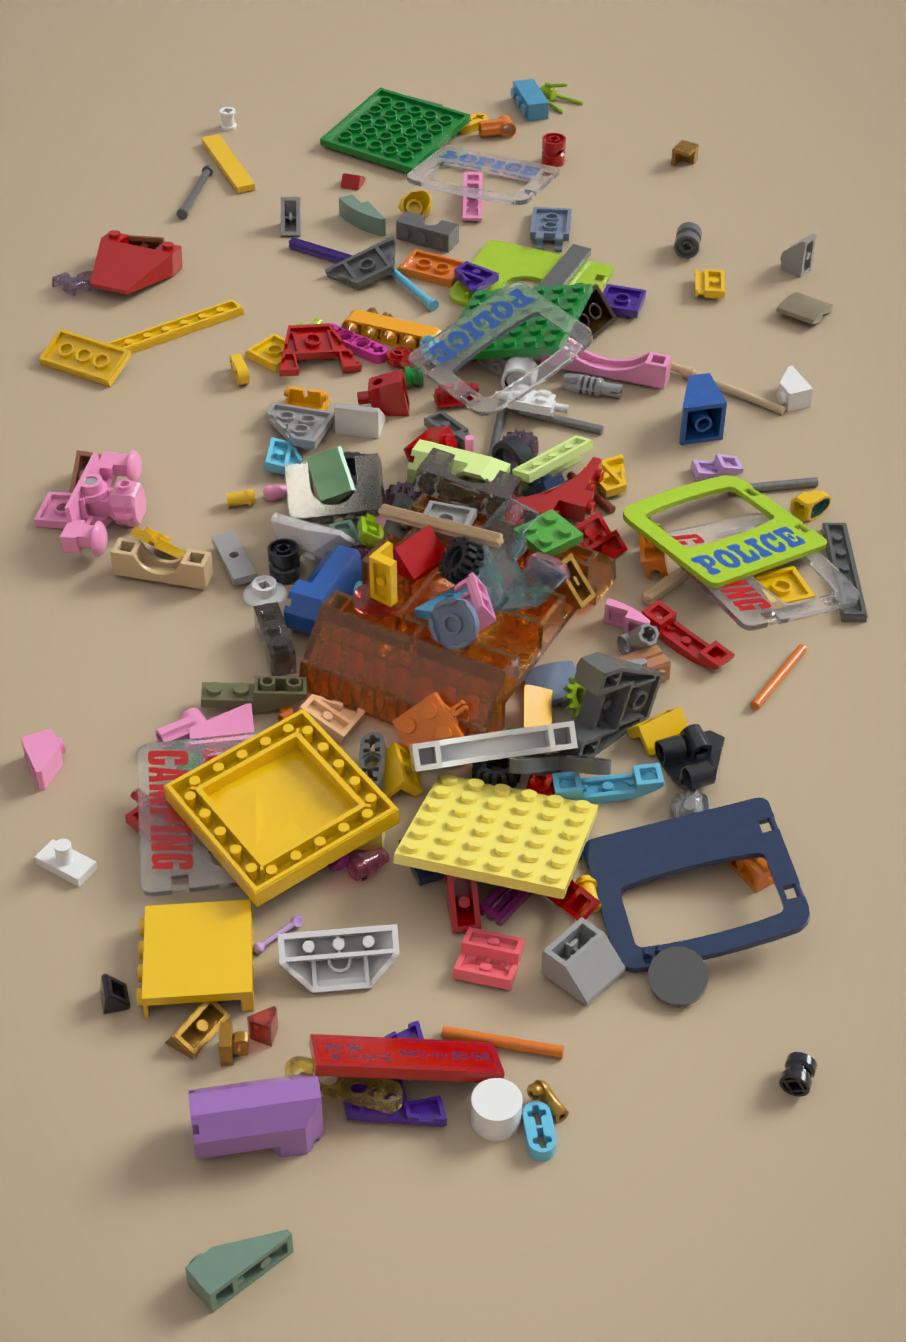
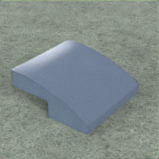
M573 661L547 663L521 672L526 685L552 690V707L560 703L563 704L564 708L569 705V701L563 700L562 697L568 695V692L563 689L564 686L570 684L568 678L573 675L575 676L577 671Z

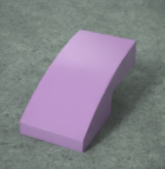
M716 454L714 461L693 459L690 465L695 479L701 481L724 475L736 476L744 470L738 457L733 455Z

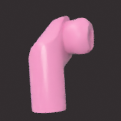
M297 484L268 485L263 489L265 499L269 501H275L285 496L298 495L299 493Z

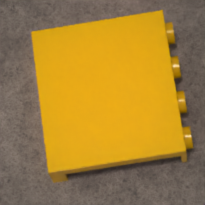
M250 899L145 906V918L139 919L140 936H144V941L138 942L139 959H143V964H138L137 967L138 982H142V987L137 988L136 992L137 1005L143 1006L145 1018H149V1010L152 1005L241 1000L242 1011H254L253 916Z

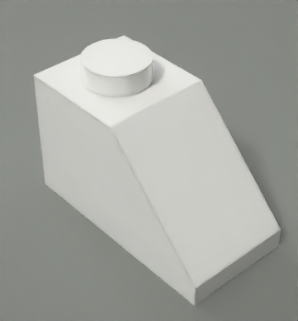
M789 366L779 383V390L776 395L778 403L785 406L787 412L811 407L813 388L793 366Z

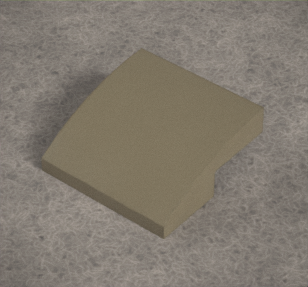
M795 292L779 304L776 312L810 324L821 323L823 314L831 313L833 305Z

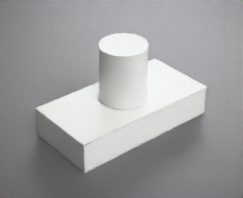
M52 839L34 856L36 865L78 887L98 869L97 862L73 850L68 839H59L57 841Z

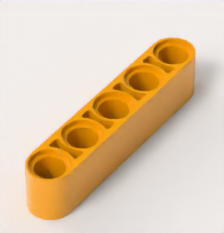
M356 309L352 310L342 323L343 328L375 342L396 347H408L418 352H421L420 343L424 336H435L437 341L444 339L443 332L437 327Z

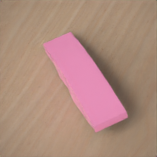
M464 172L462 221H482L483 172Z

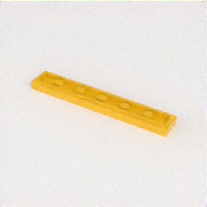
M219 134L201 137L203 146L238 194L255 190V183Z

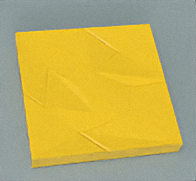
M304 708L163 786L166 800L256 907H259L400 823L399 809Z

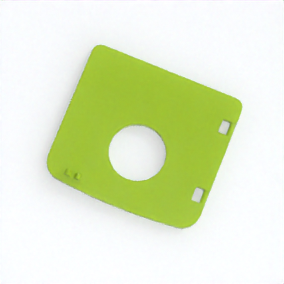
M491 240L486 243L471 263L499 273V281L486 289V291H494L514 281L529 280L541 283L563 255L499 240ZM586 260L567 285L580 282L592 285L597 284L602 291L606 282L613 275V267ZM459 280L456 281L449 292L450 300L466 307L473 295Z

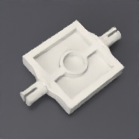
M523 385L513 387L509 393L495 391L494 400L507 402V408L546 416H550L554 411L567 414L569 407L566 404L556 403V395L551 394L548 390L534 391Z

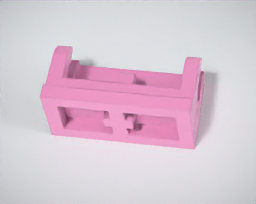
M471 572L468 574L469 577L459 582L454 589L455 593H458L462 589L468 588L469 591L463 593L460 598L467 600L475 608L479 616V631L497 620L486 586Z

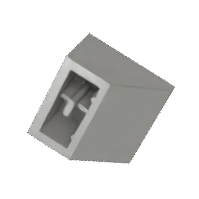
M582 917L542 952L541 974L586 1006L619 978L626 969L606 934Z

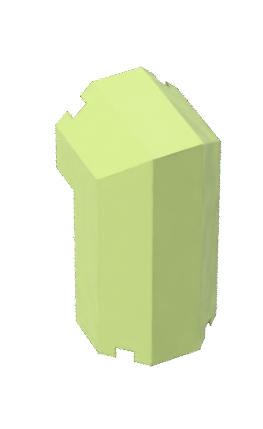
M419 439L411 453V456L415 457L414 462H409L407 467L408 484L413 487L449 495L453 498L456 497L460 500L459 505L464 506L471 494L498 498L510 480L511 464L490 456Z

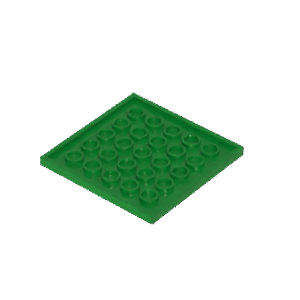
M379 88L321 137L320 145L387 166L391 169H397L407 174H413L471 121L470 114Z
M580 282L573 285L557 284L550 287H544L543 285L535 286L534 288L517 287L521 290L520 293L526 297L534 298L533 302L522 308L515 307L513 300L517 297L509 295L515 289L505 290L504 288H499L494 291L483 289L476 291L451 332H464L469 337L470 344L468 347L458 351L454 345L456 343L463 344V340L455 336L453 338L454 343H449L447 337L445 345L457 352L448 361L561 354L593 292L592 284ZM498 301H506L512 305L514 309L513 315L506 319L498 318L491 311L492 305ZM497 307L500 312L507 313L504 307ZM484 310H488L489 315L495 320H500L501 323L497 327L490 329V323L481 318L480 322L482 325L478 326L473 322V318ZM471 321L474 328L478 331H483L485 334L478 340H474L472 338L473 334L461 329V326ZM443 352L444 355L437 353V356L445 357L447 353Z

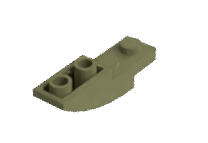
M266 675L254 676V683L202 682L201 707L227 708L228 712L244 704L251 703L252 714L271 712L306 699L307 677Z

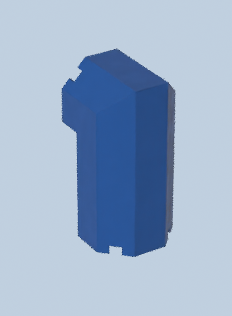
M338 545L333 551H328L306 581L298 579L289 591L287 598L292 599L290 606L285 605L283 611L284 627L330 640L355 605L352 598L356 583L358 581L370 582L369 562L367 560L365 563L360 558L362 554L357 549Z

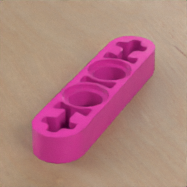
M330 323L342 338L343 345L350 349L354 355L375 364L387 361L386 353L388 349L386 346Z

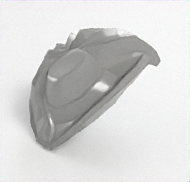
M698 789L687 790L686 793L681 792V795L676 794L672 799L670 810H673L674 818L708 810L711 808V799Z

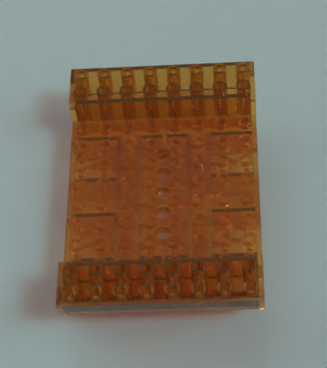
M422 493L411 505V511L423 513L430 500L453 505L458 504ZM477 511V517L472 526L501 533L504 539V543L501 544L500 548L476 543L484 550L483 555L485 556L484 560L481 561L483 563L482 568H478L480 573L477 577L487 588L497 621L479 631L477 638L471 645L461 650H448L433 639L427 620L415 618L414 613L415 608L456 586L440 576L441 572L438 571V567L415 583L397 573L398 602L392 607L370 597L369 556L387 541L393 543L394 546L414 533L415 527L411 526V530L404 538L386 533L362 559V585L351 596L334 590L321 605L304 657L300 661L299 677H307L308 693L324 697L330 701L341 702L344 707L354 711L361 708L366 711L364 715L393 725V720L433 692H438L443 702L450 708L461 700H464L466 702L465 705H468L469 709L456 717L458 726L464 735L470 736L502 731L505 727V707L507 701L577 610V608L566 603V595L550 590L553 566L566 555L572 553L596 594V597L589 604L596 606L616 579L615 559L609 558L600 552L576 545L543 561L513 536V527L517 526V524ZM441 542L444 549L447 551L445 547L447 545L451 546V544Z

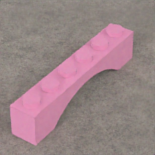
M569 337L561 354L541 355L540 365L664 389L670 377L671 355L649 352L631 359L606 358L585 350Z

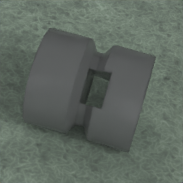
M685 222L678 227L674 243V250L678 256L692 258L699 252L702 231L697 224Z

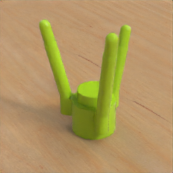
M546 82L545 85L540 87V90L548 100L549 106L556 111L563 113L562 109L550 102L555 100V98L580 105L583 104V101L557 94L554 88L567 87V83L551 84Z

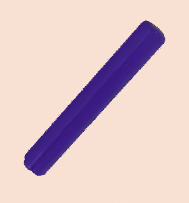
M292 237L288 242L290 249L336 263L353 256Z

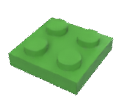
M553 509L513 527V536L543 561L583 542V533Z

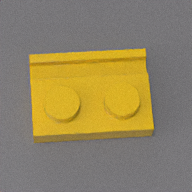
M695 269V297L704 295V298L710 299L724 298L725 271L704 269V272Z
M135 526L130 534L176 558H181L186 553V551L170 543L172 538L147 526L144 530Z

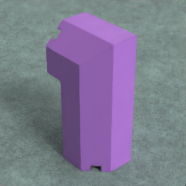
M291 1075L189 1090L190 1116L196 1159L268 1148L274 1149V1153L281 1158L308 1154L313 1148V1143L318 1138L319 1141L324 1135L322 1099L318 1076Z

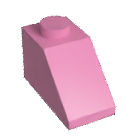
M52 728L21 737L24 757L39 791L47 788L63 765L61 753L65 752L64 743L61 737L56 738Z

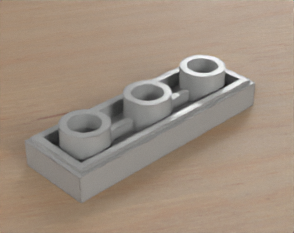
M235 531L212 536V544L233 585H245L248 582H252L257 577V573Z

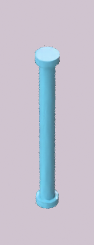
M395 268V272L390 275L425 303L428 310H437L439 302L436 299H431Z

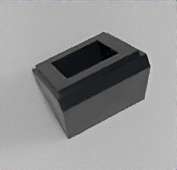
M104 973L101 976L100 984L103 1015L128 1010L130 1002L127 984Z

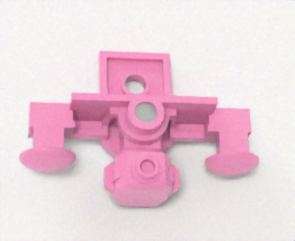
M132 450L130 454L103 452L100 460L98 453H93L73 493L48 492L34 518L35 527L64 529L60 535L63 552L80 553L82 548H92L93 555L100 557L107 546V525L114 521L117 525L135 527L140 524L146 512L144 489L138 482L142 473V460L139 453L135 450ZM118 476H127L128 479L118 480L115 487L112 488Z

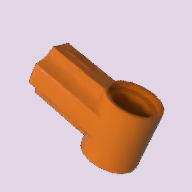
M502 115L498 119L479 121L480 138L493 136L510 138L516 133V126L508 115Z

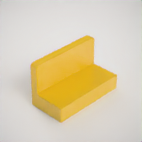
M387 541L369 556L370 597L392 607L398 602L397 561L393 560V543Z
M677 707L663 711L626 730L630 739L640 737L647 755L652 756L656 754L654 748L655 741L678 735L689 725L682 708Z
M394 742L386 749L383 793L390 799L402 789L417 797L423 792L419 772L412 770L410 752ZM373 762V765L375 767L378 764V762Z

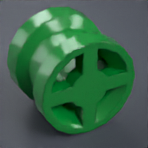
M417 365L415 368L404 366V378L407 388H410L412 385L423 387L422 365Z

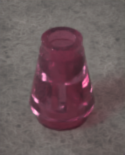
M382 847L354 854L346 863L348 874L355 881H365L389 862V855Z

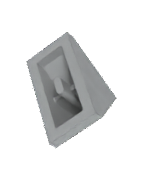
M281 197V236H301L300 197Z

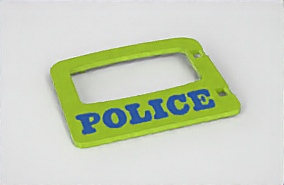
M724 475L680 486L627 506L623 512V520L630 527L702 583L712 588L725 586L824 550L827 544V540L819 533L809 529L802 521L766 495L759 493L743 479L735 476ZM723 492H733L771 520L721 540L686 547L648 518L658 512L692 500Z

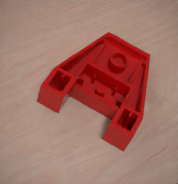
M117 230L109 231L100 240L90 287L127 295L172 277L182 269V246L174 245L173 242H163L156 249L129 244L127 234H122Z

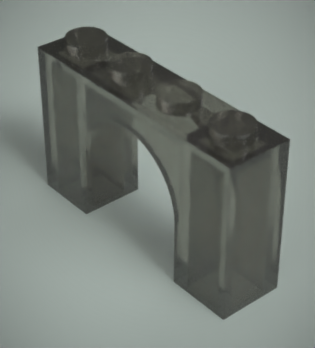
M433 447L417 468L412 490L455 505L475 508L478 513L502 521L517 498L522 477L499 470L495 478L488 483H472L462 480L451 473L455 454Z
M378 453L354 456L357 479L356 488L347 501L338 505H327L316 499L313 478L307 462L285 465L289 517L310 523L320 522L322 525H327L339 519H343V521L349 519L356 521L357 517L366 516V513L375 517L380 516L378 509L385 504L381 458Z

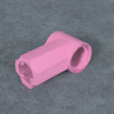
M197 708L186 710L181 715L180 720L155 730L159 746L164 751L184 743L185 739H190L189 728L207 719Z

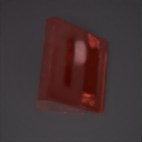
M275 1006L247 1017L248 1034L251 1040L272 1047L279 1028L277 1008Z

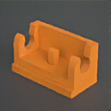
M639 534L641 566H644L646 577L651 580V571L658 570L660 571V577L663 579L669 574L667 555Z
M760 857L726 862L756 893L774 884L767 863Z

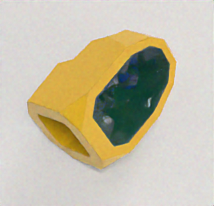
M804 491L791 500L790 510L802 522L813 521L829 508L832 498L824 491Z

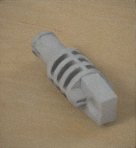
M565 374L562 380L563 389L578 394L582 392L583 395L589 394V396L595 395V397L606 395L619 399L622 395L621 389L623 385L604 382L602 378L585 376L583 374Z

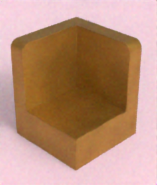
M681 140L672 149L671 165L675 166L680 161L695 164L698 158L699 144Z

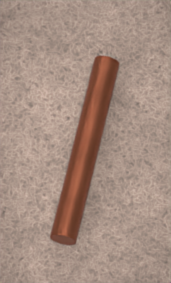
M570 471L566 478L571 480L576 474ZM595 490L594 502L607 513L613 514L616 507Z

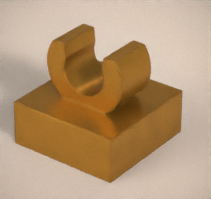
M232 1021L220 1022L221 1066H232L234 1054H249L248 1032L237 1031L233 1033Z

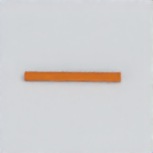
M800 644L752 700L750 703L752 709L759 710L807 651L804 645Z
M443 1026L441 1038L493 1042L495 1047L556 1058H563L564 1046L449 1026Z

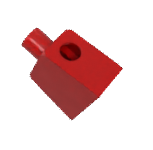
M403 369L371 377L368 383V391L357 392L358 404H371L372 408H379L385 416H409L410 401Z

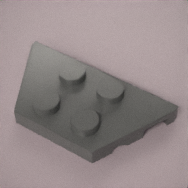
M392 236L326 268L327 277L361 289L395 272L396 243L394 237Z

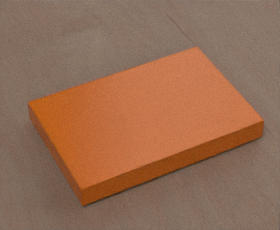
M415 249L398 267V271L406 277L452 288L458 280L454 276V269L465 261Z

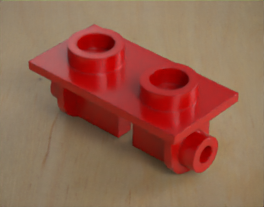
M473 382L458 384V391L456 392L454 385L439 386L438 389L434 390L435 394H433L437 409L480 404L477 394L479 393V386Z

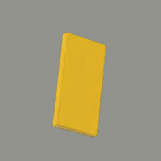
M60 328L38 361L41 365L111 387L131 358L132 353L130 350Z

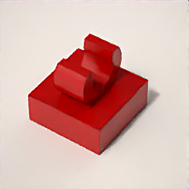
M537 773L530 774L526 789L534 790L537 794L554 795L552 775L548 773L547 777L537 775Z

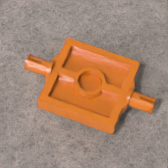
M433 692L392 721L402 741L398 745L410 752L409 744L463 737L464 734L458 726L456 717L468 710V705H465L466 702L461 700L450 708L443 702L438 692Z

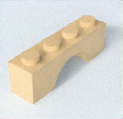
M119 537L110 552L114 575L206 590L214 575L212 554L208 551L188 548L183 557L176 560H166L152 554L140 540Z

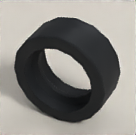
M508 436L494 445L492 457L511 464L509 481L514 482L512 469L517 466L511 461L508 450L515 457L518 466L533 459L534 456L527 443L520 437Z

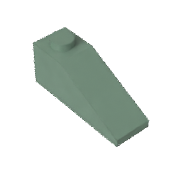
M288 1229L214 1246L204 1254L196 1255L185 1267L188 1286L212 1313L294 1252L292 1233Z

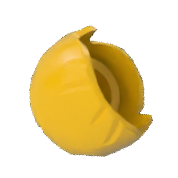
M425 190L410 191L408 195L400 199L398 209L403 214L406 211L424 215L425 219L431 213L432 200L429 193Z

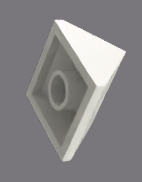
M337 403L334 406L335 434L379 438L386 416L379 408Z

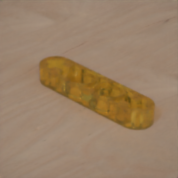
M296 1056L289 1059L285 1064V1076L294 1075L300 1069H303L304 1072H300L299 1075L316 1076L314 1075L312 1058ZM318 1076L321 1096L384 1113L395 1112L403 1104L402 1086L391 1079L336 1077L338 1079L336 1083L324 1085L320 1082L324 1076ZM357 1083L367 1086L366 1091L363 1093H354L350 1088ZM389 1093L394 1094V1096H390L389 1100L384 1099Z

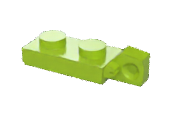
M366 513L365 517L360 516L357 523L359 540L366 547L380 548L385 541L383 525L377 523L376 517L369 513Z

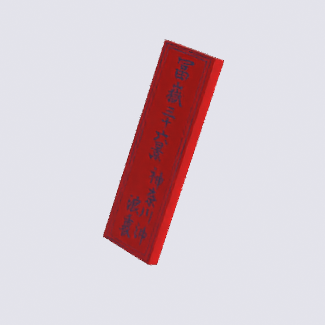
M310 1034L309 1047L316 1076L477 1083L491 1078L504 1079L505 1076L493 1042Z

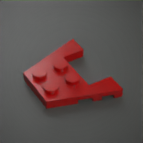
M330 323L288 325L279 377L299 376L297 360L338 358L342 373L361 372L362 363L359 360H355L353 357L354 353L343 345L342 338Z

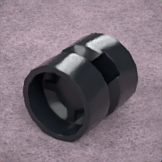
M286 538L272 541L267 547L270 576L277 583L283 585L296 582L301 576L299 545L296 541Z

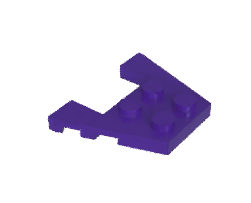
M419 1020L408 1024V1028L399 1033L394 1031L385 1036L391 1038L424 1039ZM337 1077L347 1120L436 1127L447 1126V1117L440 1095L407 1101L402 1079Z

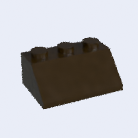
M597 284L592 285L593 292L570 335V338L582 348L617 320Z

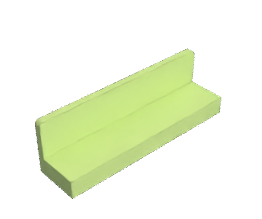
M575 435L512 469L515 493L521 494L523 490L530 488L528 483L550 473L554 476L580 462L581 455L593 449V440Z

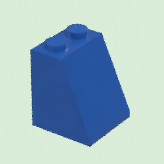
M710 373L689 375L682 408L680 445L723 440L727 402Z

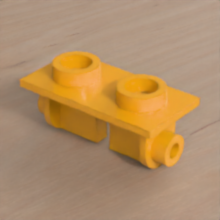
M289 386V388L284 389L286 399L283 404L326 411L331 399L328 398V393H325L324 390L308 389V395H305L304 388Z

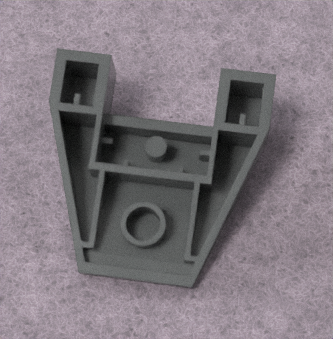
M600 652L581 657L576 665L577 671L573 680L586 689L577 720H574L578 748L557 752L595 757L627 734L626 729L648 719L664 673Z

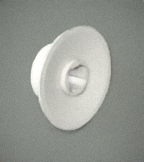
M268 575L256 577L243 592L245 602L252 607L260 609L278 606L287 596L286 588Z

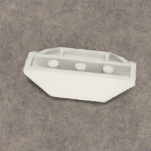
M275 513L270 520L278 539L286 538L296 541L299 545V557L303 554L304 558L316 562L317 559L321 560L328 551H333L338 545L351 547L355 543V539L341 530Z
M397 924L277 934L279 964L311 993L372 988L400 954Z

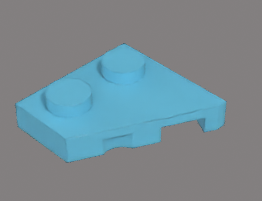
M271 437L264 470L306 480L308 469L303 468V459L297 453L296 446H293L289 441Z

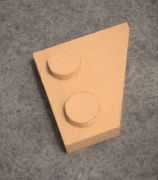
M311 694L298 710L300 711L304 708L326 733L339 744L357 725L366 712L361 708H358L356 712L344 709L343 703L334 700L330 701Z

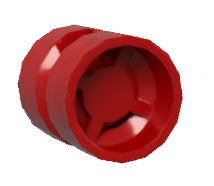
M547 133L543 135L542 164L551 168L563 166L565 164L566 153L564 150L566 149V137L560 133Z

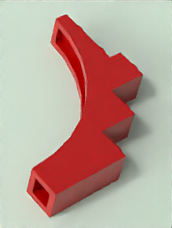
M593 457L587 466L574 478L559 487L543 493L515 498H495L471 494L464 507L477 509V517L472 526L501 533L504 538L515 541L516 537L513 536L514 526L551 509L565 519L576 522L584 521L589 516H592L596 509V502H594L596 485L598 482L601 483L604 477L602 459Z

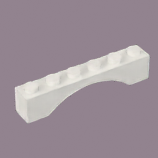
M574 721L409 744L412 770L414 772L578 748Z

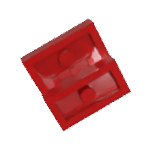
M600 512L574 526L583 533V542L570 549L592 572L628 550L618 531H610Z

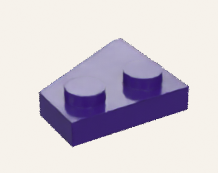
M468 261L454 269V276L472 294L478 290H486L499 281V273Z

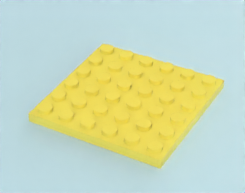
M439 773L397 847L393 863L564 899L596 819L598 805L591 804L585 800L565 799L560 795H542L531 789L511 788L506 784L493 786L492 784H485L480 779L461 778L452 773Z

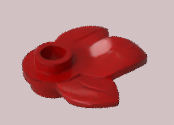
M397 347L386 353L387 364L396 368H404V366L415 368L418 363L426 362L421 352L412 351L408 347Z

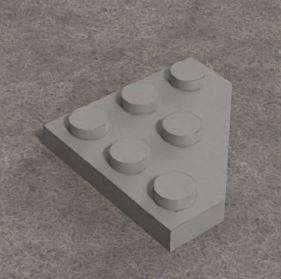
M272 402L266 410V420L293 446L301 447L304 450H315L335 422V412Z

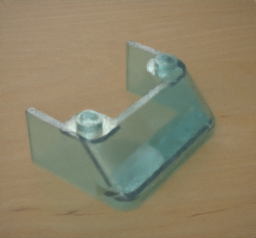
M508 497L481 527L482 529L501 533L504 539L501 547L494 548L476 543L484 550L483 555L485 556L484 560L481 561L483 563L482 568H478L480 573L477 577L487 588L494 613L538 607L567 578L566 572L537 557L521 572L517 559L527 548V540L524 533L538 519L540 514L511 497Z

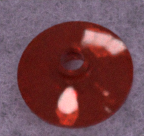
M370 582L359 586L354 591L352 597L355 609L370 617L390 616L398 612L405 603L404 592L399 586H397L398 602L392 607L371 598Z

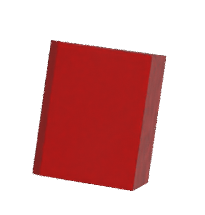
M430 525L410 534L393 546V560L397 561V573L413 583L440 565L439 560L443 559V556H441L442 552L446 553Z

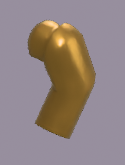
M535 1080L534 1083L528 1085L527 1094L529 1098L545 1103L550 1108L552 1117L556 1122H562L568 1117V1110L545 1081Z

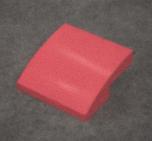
M469 927L462 941L461 953L453 968V978L511 991L526 939Z

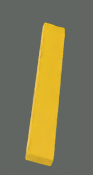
M234 299L110 341L108 344L130 350L133 354L244 315V310Z

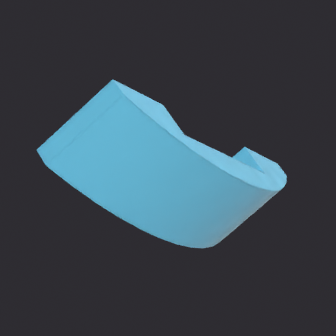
M660 763L633 765V773L580 778L578 772L552 773L555 795L575 801L585 800L590 803H611L629 800L649 794L664 786Z

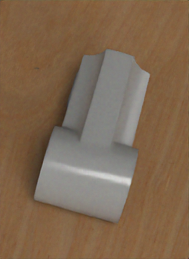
M645 623L630 632L618 636L617 645L621 654L626 655L657 643V637L660 634L656 626Z

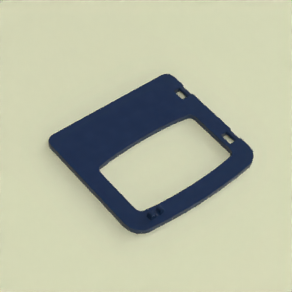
M753 798L592 838L584 846L591 877L597 882L595 889L601 902V912L608 937L624 964L625 971L633 973L648 971L652 959L660 951L670 947H686L694 950L703 960L750 949L799 933L809 923L810 911L808 902L801 889L798 876L781 832L778 829L768 800L764 798ZM769 823L772 831L762 833L760 825ZM757 857L763 858L766 861L783 906L781 913L740 927L688 940L647 947L636 945L621 897L625 890L667 876L711 865ZM794 888L797 897L787 899L784 890Z

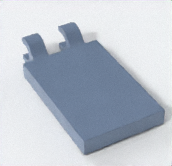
M533 207L530 239L535 240V249L543 250V240L555 241L554 251H562L563 241H569L572 209Z

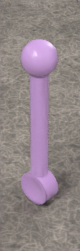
M298 915L293 916L289 924L263 942L255 943L253 951L256 954L262 953L264 947L278 938L277 934L286 933L293 927H301L303 925V918Z

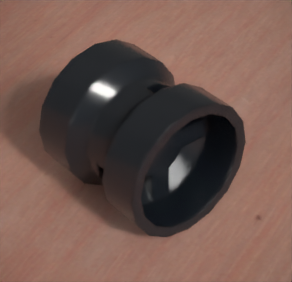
M803 1052L790 1053L785 1063L786 1070L782 1072L779 1081L780 1087L786 1093L793 1096L802 1097L809 1094L812 1085L811 1078L815 1076L818 1066L816 1060Z

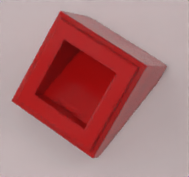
M344 173L342 174L341 188L359 190L366 178L364 176Z

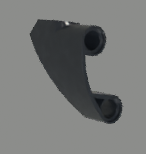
M692 724L685 727L678 735L655 741L654 748L659 762L670 778L680 787L694 790L715 783L725 737L711 730L704 732L699 724Z

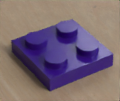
M607 284L603 295L615 315L626 318H638L647 290Z

